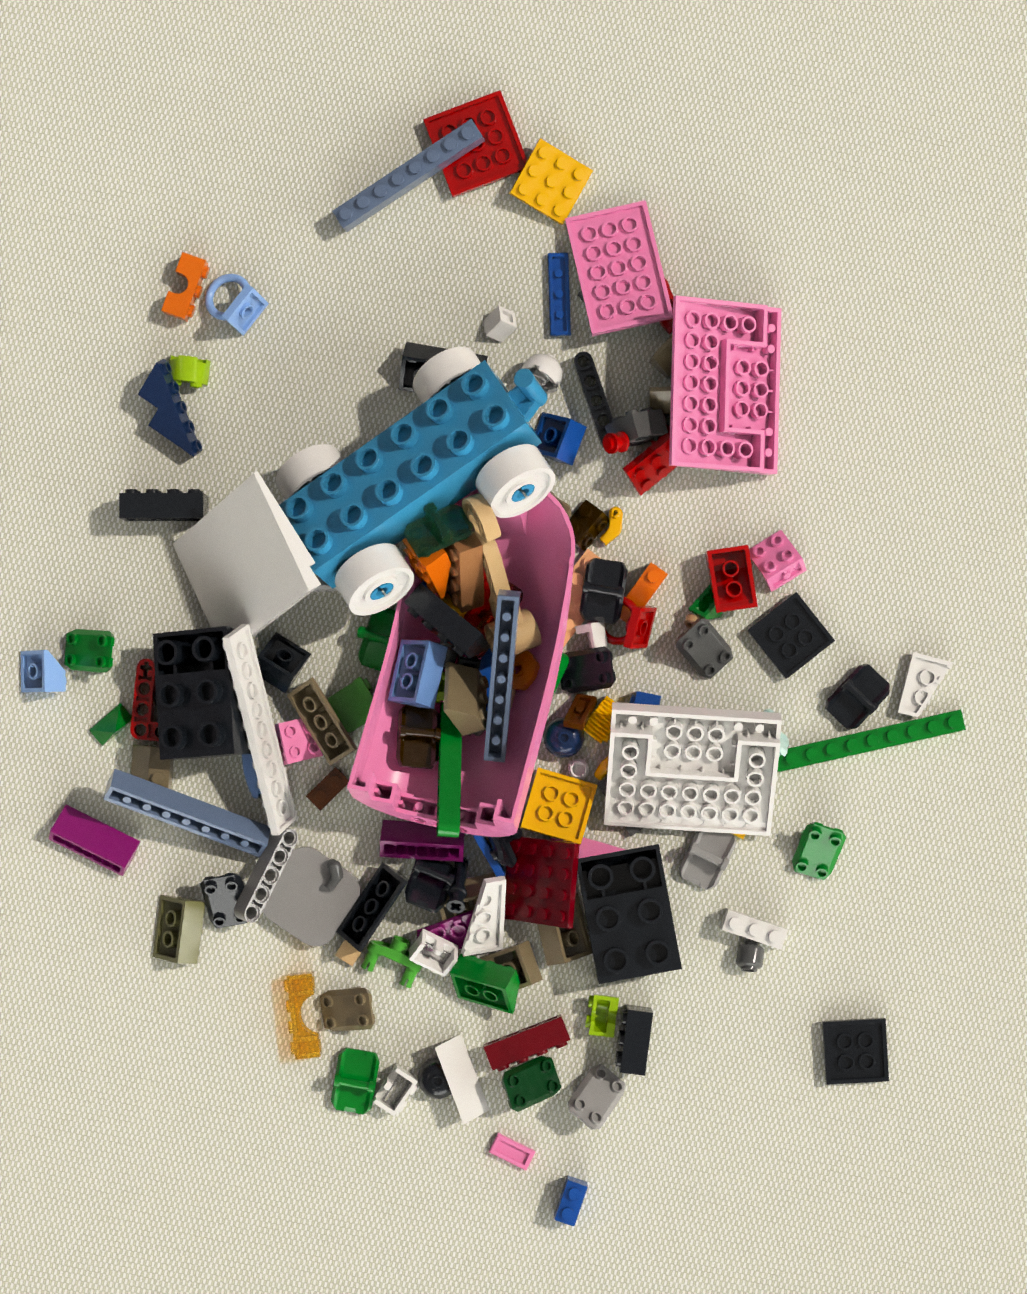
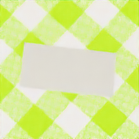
M460 1034L435 1047L463 1125L489 1111L490 1109L462 1035Z

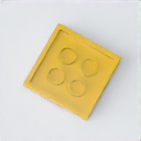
M540 138L509 194L558 224L563 225L565 218L568 217L593 170Z
M538 767L520 828L581 845L598 785Z

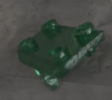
M429 503L423 509L426 515L409 523L404 531V536L418 558L429 557L436 551L462 539L469 538L475 532V528L461 506L450 504L437 510L434 503Z

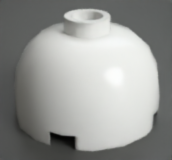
M535 354L521 368L529 369L541 387L546 389V393H554L561 384L562 368L557 359L551 354Z

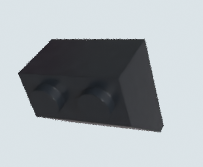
M276 632L257 657L263 680L286 693L298 677L311 653Z

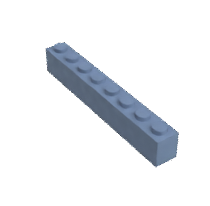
M470 119L332 212L342 228L348 232L485 142V139L473 120Z
M499 589L497 596L484 748L485 761L505 762L521 591Z
M114 769L107 782L103 800L257 857L262 855L268 845L270 835L268 825L118 769Z

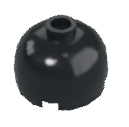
M438 1056L426 1060L418 1072L420 1089L425 1095L433 1099H442L450 1096L452 1093Z

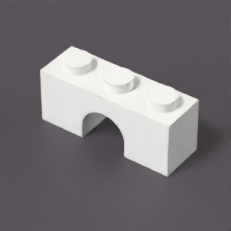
M728 908L725 910L720 928L724 931L781 950L788 929L762 921Z

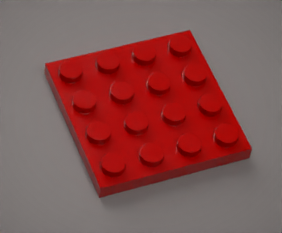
M501 90L423 119L432 144L470 119L473 120L485 139V142L442 169L452 198L520 173L527 161Z

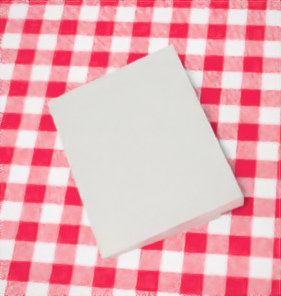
M258 471L253 473L173 543L211 628L229 626L236 629L241 624H249L252 637H254L321 585L310 568L315 564V561Z
M612 702L604 825L770 836L780 751L781 713Z

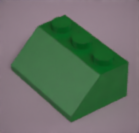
M460 954L458 961L450 971L457 997L513 1014L520 984L516 969L496 964L493 961L478 959L473 955L463 957Z

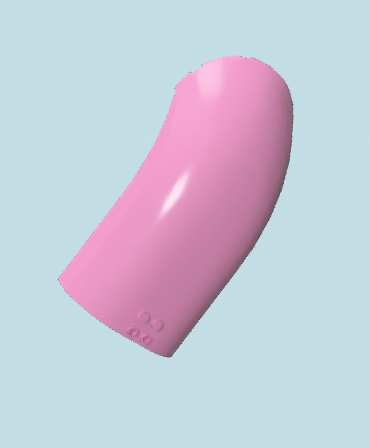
M475 489L474 491L466 495L464 498H467L479 492L477 489ZM550 492L539 504L520 515L510 518L496 517L501 537L495 539L502 557L510 590L521 591L520 610L526 608L531 612L541 634V645L528 650L539 662L540 669L535 681L527 690H515L516 694L510 709L505 762L484 760L486 730L480 736H475L473 733L470 736H462L461 833L487 837H505L517 833L547 721L562 657L575 560V537L571 522L560 502ZM464 498L442 513L462 511V501ZM433 519L423 525L429 533L432 532ZM405 555V560L414 573L415 569L409 563L410 559ZM483 567L484 606L468 611L464 619L486 638L484 632L486 623L478 615L484 608L491 615L493 614L489 603L490 588ZM414 573L412 587L397 602L387 650L347 788L353 798L375 810L400 819L437 827L438 762L432 769L400 767L396 758L398 712L405 704L388 701L401 639L430 640L440 643L437 631L434 629L429 631L422 624L423 620L419 616L415 619L406 611L408 607L404 601L422 582ZM482 653L474 656L473 658L481 659ZM521 665L519 667L515 666V674L521 671ZM440 701V703H435L434 708L439 714L440 704L444 701Z

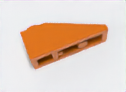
M651 562L626 597L637 606H645L668 574ZM622 605L620 619L627 623L628 618L631 616V611L625 605Z

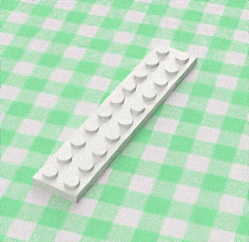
M241 624L222 638L223 649L226 652L228 669L233 679V689L236 691L238 709L241 711L243 728L246 731L248 748L251 751L253 768L256 771L257 784L261 791L262 804L267 815V824L272 836L280 835L297 819L250 625Z

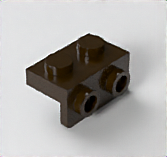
M585 500L569 519L574 532L575 544L585 551L593 544L594 539L606 528L609 522V518L605 513L588 500Z

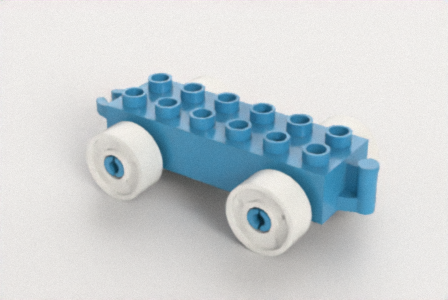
M454 347L444 350L429 359L414 377L413 390L422 403L419 407L345 459H343L336 447L329 444H319L299 451L290 457L279 469L276 476V485L285 499L279 506L315 561V564L310 568L332 589L337 587L352 613L363 616L381 612L397 603L407 594L414 583V573L395 545L475 489L486 499L492 507L495 516L499 518L514 517L532 509L552 490L555 483V474L538 450L537 446L542 442L529 424V421L539 407L546 403L547 394L529 369H520L515 373L514 382L516 387L508 392L485 360L480 362L474 351L470 348Z

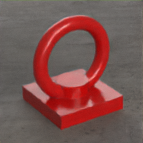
M624 597L623 605L631 611V616L626 623L627 633L622 637H614L606 631L607 642L612 645H623V647L630 649L647 648L657 608L637 606L632 600Z

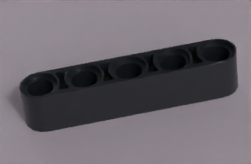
M583 351L575 356L574 368L600 444L604 448L603 438L607 432L605 426H601L597 419L600 416H606L609 419V423H611L613 417L591 354ZM585 357L588 359L589 364L586 367H581L578 365L577 360ZM593 377L596 384L589 387L585 385L584 379ZM594 396L600 397L602 404L600 406L592 405L591 398Z

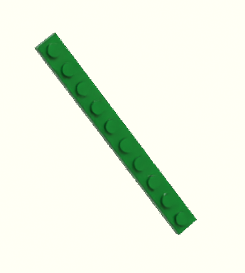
M959 709L787 748L786 756L780 755L777 772L966 730L962 711Z

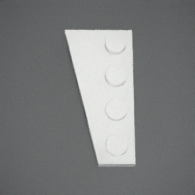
M504 876L483 879L461 953L463 957L503 950L506 879Z

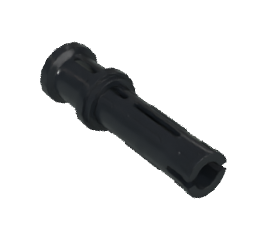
M463 857V862H455L453 874L455 877L452 886L448 890L450 898L447 901L446 907L452 913H461L465 910L464 898L467 896L465 883L468 860Z

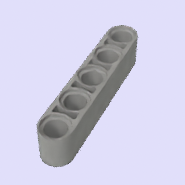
M286 828L280 835H270L268 845L259 857L234 907V914L238 919L250 923L256 922L259 919L298 841V834L294 829Z

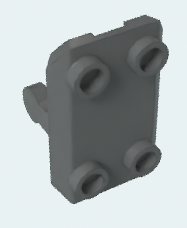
M697 619L676 640V647L702 677L711 679L733 659L730 646L708 619Z

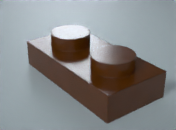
M577 693L563 720L564 727L584 730L597 704V697Z
M335 767L306 797L321 811L348 785L349 779Z

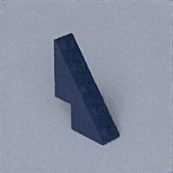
M165 359L156 362L138 393L139 396L158 408L148 426L194 457L201 453L202 445L196 438L194 424L187 415V406L182 401L179 394V386L171 374V365Z

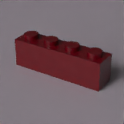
M559 1014L485 1043L483 1047L492 1071L497 1069L499 1072L509 1068L510 1063L517 1062V1064L529 1060L528 1056L533 1054L537 1056L546 1054L551 1047L555 1046L558 1049L566 1046L570 1036L562 1015Z

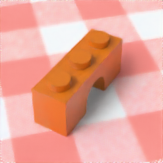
M182 252L175 272L187 278L188 286L184 292L179 294L168 291L161 309L164 314L188 322L189 317H193L196 308L194 302L196 298H200L203 289L201 286L202 280L207 278L210 270L206 260Z

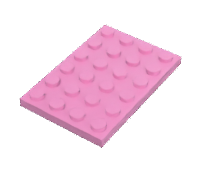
M646 200L565 218L592 337L673 319V311Z

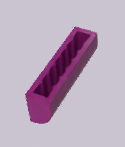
M67 804L49 834V840L121 876H124L140 844L139 840Z
M383 820L380 836V857L463 862L465 833L459 832L458 838L440 837L436 834L437 827L411 821Z

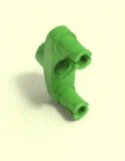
M397 935L393 936L391 943L371 940L367 946V954L361 964V967L366 969L368 962H370L367 971L373 972L379 956L382 955L405 965L406 968L399 984L404 986L406 979H409L406 984L407 988L412 987L417 972H420L422 968L421 965H417L409 960L408 948L411 944L410 941Z

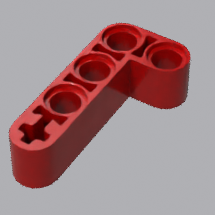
M148 658L140 660L136 668L130 731L136 739L159 741L157 734L158 722L153 721L156 691L154 660ZM147 663L149 666H152V670H149L148 673L146 670H143V665L146 666ZM146 673H147V677H152L151 680L141 679V678H142V676H143V677H146ZM143 683L150 685V692L146 695L141 692V685ZM142 703L148 706V712L145 715L139 713L138 708ZM140 724L146 727V733L143 736H140L136 731L137 726Z

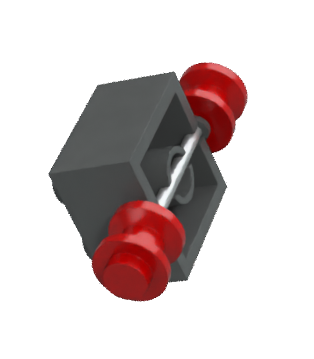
M652 407L640 410V412L637 409L625 412L626 416L615 417L611 423L605 425L607 434L603 438V447L608 454H615L616 452H626L629 447L643 445L649 441L653 444L670 431V425H666L662 409L653 410Z

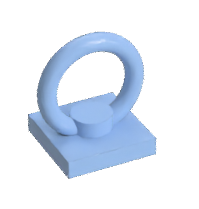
M225 274L218 277L210 284L205 295V305L210 315L218 320L227 321L243 336L269 304L249 285L245 278L237 274ZM227 282L239 284L242 287V291L225 312L217 310L213 303L216 290Z

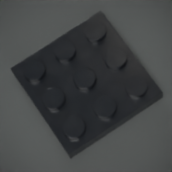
M797 592L747 630L785 679L789 678L835 641Z
M885 1018L822 1021L825 1082L827 1085L889 1081Z

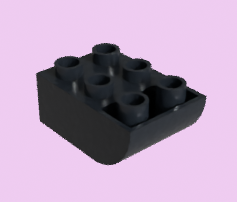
M221 626L153 634L160 760L251 754L248 748L246 731L243 728L241 711L238 709L236 691L233 689V679L228 669L226 652L223 649L222 638L233 631V628Z
M659 844L579 858L577 872L598 983L603 984L682 969Z

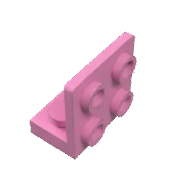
M782 530L749 549L751 560L764 576L767 587L771 592L806 571L802 557Z
M301 718L274 725L284 765L323 756V753Z

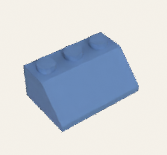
M401 639L388 701L419 708L434 709L448 647L430 640Z

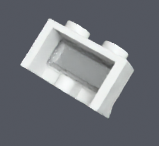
M422 929L419 937L410 947L409 960L445 977L458 961V945L426 929Z
M395 1063L375 1093L373 1102L395 1116L397 1112L400 1113L407 1103L405 1100L408 1095H413L418 1088L417 1077Z

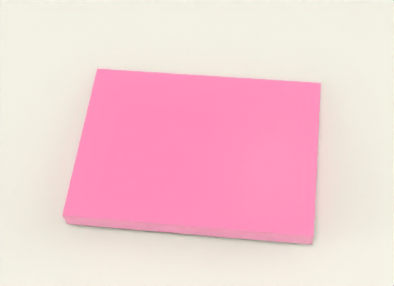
M673 296L669 466L762 475L777 474L781 308L760 304Z

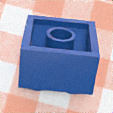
M542 412L535 431L542 442L537 448L543 457L572 466L587 427L570 418Z

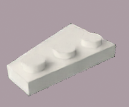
M912 652L897 713L918 718L954 662Z

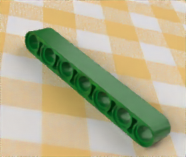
M441 702L436 834L440 837L458 838L460 832L462 735L443 711L444 702Z

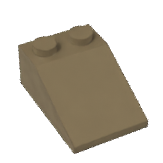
M529 940L478 958L516 969L520 981L519 989L543 980Z

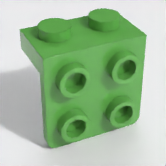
M358 677L351 684L328 698L329 703L347 732H353L366 723L373 699V694L370 691L373 687L367 678L363 680L362 677Z

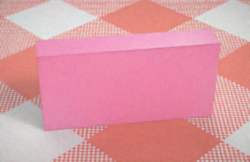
M498 1132L489 1153L527 1170L535 1150Z

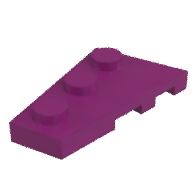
M474 910L422 929H426L458 945V949H462ZM422 929L417 930V938L419 937ZM425 943L423 948L433 951V947Z

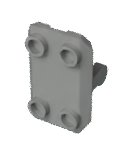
M696 831L679 867L680 877L706 890L717 886L737 844L735 835L731 833Z
M602 1064L592 1067L580 1085L572 1092V1097L568 1101L569 1112L583 1121L591 1130L600 1129L623 1096L625 1082Z

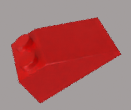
M743 545L706 551L708 575L716 613L758 607L749 546Z

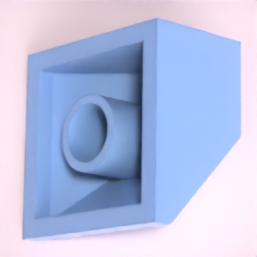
M48 650L20 651L21 693L66 692L67 680L65 670Z

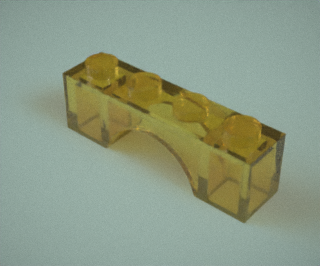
M314 972L288 974L287 979H284V990L289 993V1000H286L287 1013H291V1021H288L289 1034L293 1033L294 1041L290 1042L291 1054H295V1060L321 1057L320 1033L310 1030L303 1022L301 1016V1008L304 1001L316 992Z

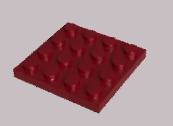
M523 836L518 840L510 842L517 862L513 868L506 866L504 919L561 928H573L580 844Z

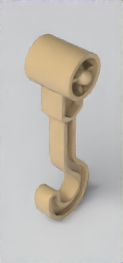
M480 493L463 499L462 512L465 521L483 545V567L490 588L489 603L494 618L493 622L484 626V632L493 653L499 589L510 590L502 557L495 539L501 537L498 521L492 507ZM520 606L515 656L540 646L542 642L535 618L528 609L520 610Z

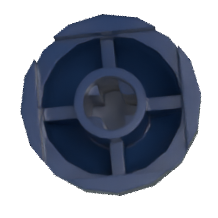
M558 717L546 726L543 734L544 744L547 750L554 756L569 758L577 754L582 748L585 740L584 731L564 727L563 720L565 717Z

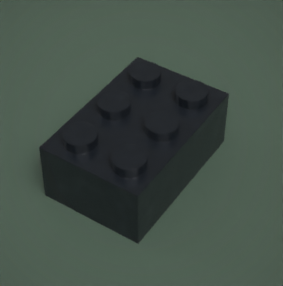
M626 1004V1010L622 1009L620 1022L623 1025V1030H619L618 1043L621 1048L620 1051H616L615 1063L620 1073L645 1076L653 1011L650 1007Z

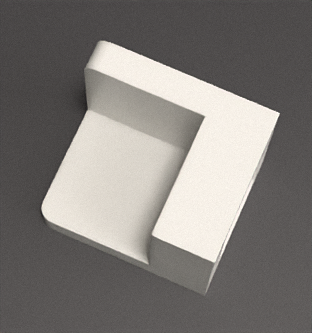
M498 305L484 319L486 336L503 342L517 329L515 313Z
M596 622L575 626L576 634L587 633L589 648L608 646L604 623Z

